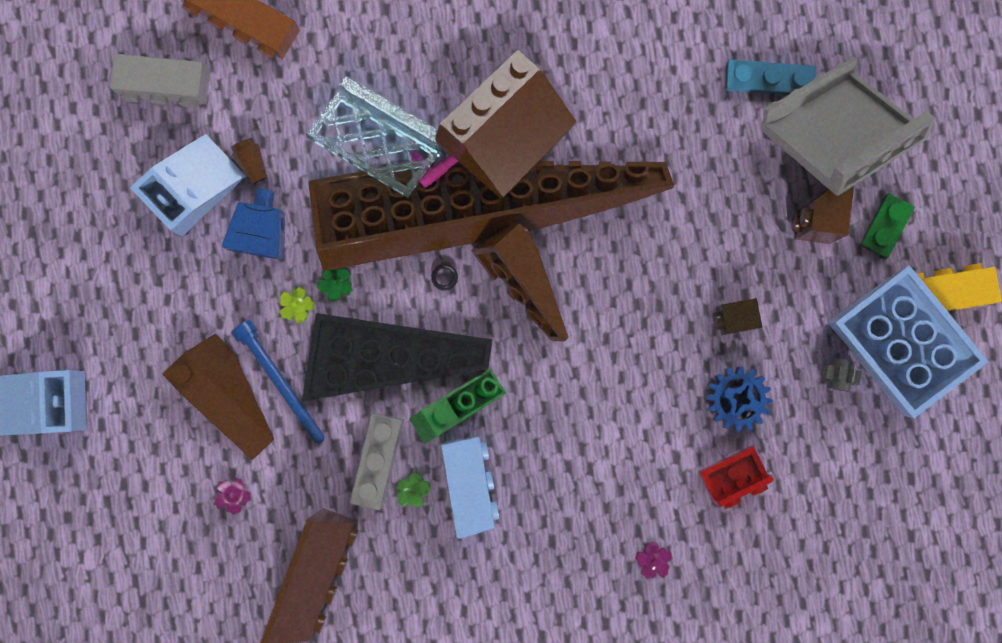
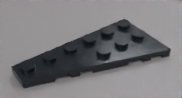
M316 313L302 402L487 370L489 368L493 339Z

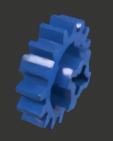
M739 366L736 367L734 374L731 368L724 369L725 377L721 374H716L714 377L717 384L710 383L707 385L713 392L712 394L705 395V399L712 400V405L706 409L707 411L716 412L712 419L713 421L724 420L722 423V428L728 429L733 424V429L737 432L741 431L742 425L746 430H753L752 422L762 424L763 420L760 415L770 414V411L765 408V404L772 403L773 399L766 398L765 393L769 392L771 388L762 387L761 384L765 378L763 376L754 378V369H749L744 374V368ZM740 379L735 387L725 386L731 380ZM753 388H754L755 391H756L757 400H755V398H754V395H753V392H752V389H753ZM734 394H741L744 403L737 404V400L733 398ZM720 397L723 398L725 402V411H723L721 407ZM746 410L752 412L745 418L737 419Z

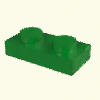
M890 193L886 194L859 246L883 259L889 258L915 207Z

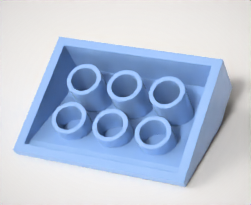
M910 265L854 301L827 322L900 413L913 419L989 362Z

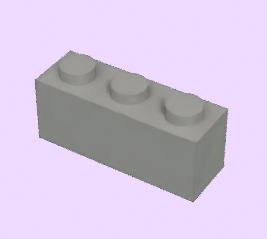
M114 54L110 89L116 92L120 99L128 102H139V98H144L158 105H168V101H176L183 107L196 108L197 104L207 103L210 70L203 62Z
M379 413L371 414L350 504L379 511L384 507L405 419Z

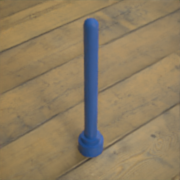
M249 319L235 327L231 331L235 340L241 342L243 346H248L311 439L316 444L322 443L324 441L323 433L258 341V334L256 333L258 329L252 320Z

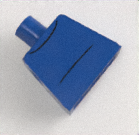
M257 188L254 204L243 202L237 204L224 237L222 248L232 252L284 260L285 213L280 209L272 208L275 192Z

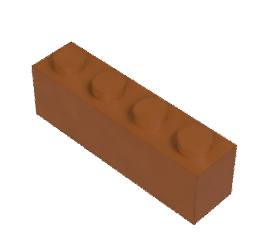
M181 0L183 3L182 8L197 17L200 13L208 17L207 22L221 31L224 27L233 32L232 36L246 45L249 41L258 46L257 50L270 59L275 55L283 60L300 31L294 20L259 0Z

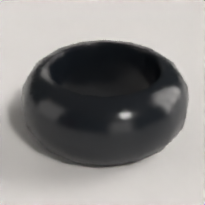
M440 264L432 271L431 281L438 290L447 291L454 288L457 284L458 273L452 265ZM442 269H448L453 274V279L448 285H440L436 280L437 273Z

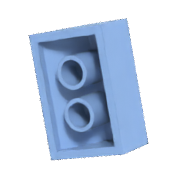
M480 436L444 442L441 446L457 539L495 528L494 520L499 519L497 501L491 502L489 490L494 489L492 471L486 472L484 460L489 459L487 442H481Z

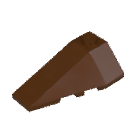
M520 224L507 226L475 246L471 252L494 280L499 277L509 286L507 294L513 300L516 299L519 303L526 304L529 307L526 309V314L551 341H566L569 337L537 246L532 241L533 236L530 231Z
M216 333L184 352L162 373L186 400L251 460L258 456L274 440L236 354Z

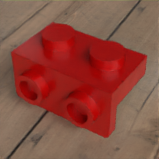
M749 446L698 471L713 504L718 507L724 506L725 509L736 506L741 502L740 498L749 493L754 496L768 489L767 484L774 481L772 475L767 474L754 446Z

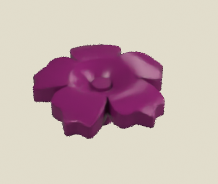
M235 477L231 483L229 480L219 481L215 487L219 493L215 495L214 505L217 509L226 506V512L235 515L241 512V505L245 506L251 500V493L243 490L246 486L242 479Z
M650 542L644 548L646 553L637 552L635 559L638 561V565L643 567L641 575L645 576L646 579L650 577L655 578L656 572L662 578L669 575L668 570L670 566L666 562L673 559L670 551H667L665 548L659 550L657 542Z

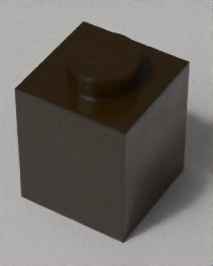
M757 298L716 306V312L713 313V323L715 329L720 330L721 336L763 328Z

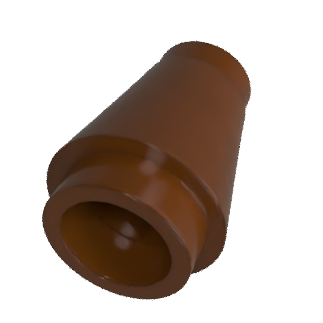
M253 138L238 142L231 147L233 151L231 156L250 180L251 184H256L268 178L259 144H255Z

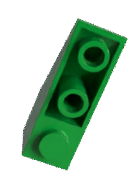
M490 368L409 418L423 443L426 444L500 398L506 392Z

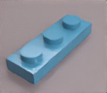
M729 59L727 62L725 90L789 95L794 89H800L816 77V66Z

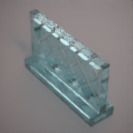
M347 76L339 83V91L306 133L308 139L407 198L435 158H439L444 150L435 141L437 129ZM340 102H343L352 107L353 114L336 117L335 109ZM372 119L377 122L378 129L362 132L359 120ZM355 121L358 133L340 134L338 124ZM335 125L337 136L324 138L317 134L321 127ZM396 133L402 137L403 144L387 147L384 135ZM380 136L383 148L366 151L364 139ZM360 140L361 152L349 153L344 150L343 142ZM421 148L429 153L425 160L412 162L410 150ZM406 152L408 163L391 165L390 153ZM385 154L387 167L375 168L369 164L368 157ZM410 169L412 179L407 186L395 180L393 172Z

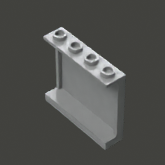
M856 56L844 63L837 64L824 75L816 76L810 83L800 89H794L788 96L778 102L769 104L764 110L761 126L762 132L836 196L927 140L936 120L927 111L913 119L855 74L854 70L858 61Z

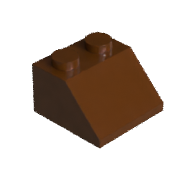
M854 186L838 196L827 188L798 210V214L793 215L791 230L795 231V240L831 244L848 236Z

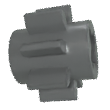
M832 358L831 365H823L821 379L828 381L827 388L850 392L851 385L860 384L862 371L854 369V361Z

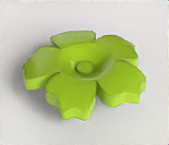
M301 287L293 289L292 295L283 292L279 296L281 300L280 305L286 306L279 312L282 318L292 320L294 317L297 323L305 322V319L309 316L306 311L314 310L315 302L311 300V297H305L306 290Z

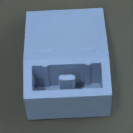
M205 134L153 166L130 189L170 231L184 236L232 191L246 175Z
M63 370L0 376V436L87 430L85 371Z

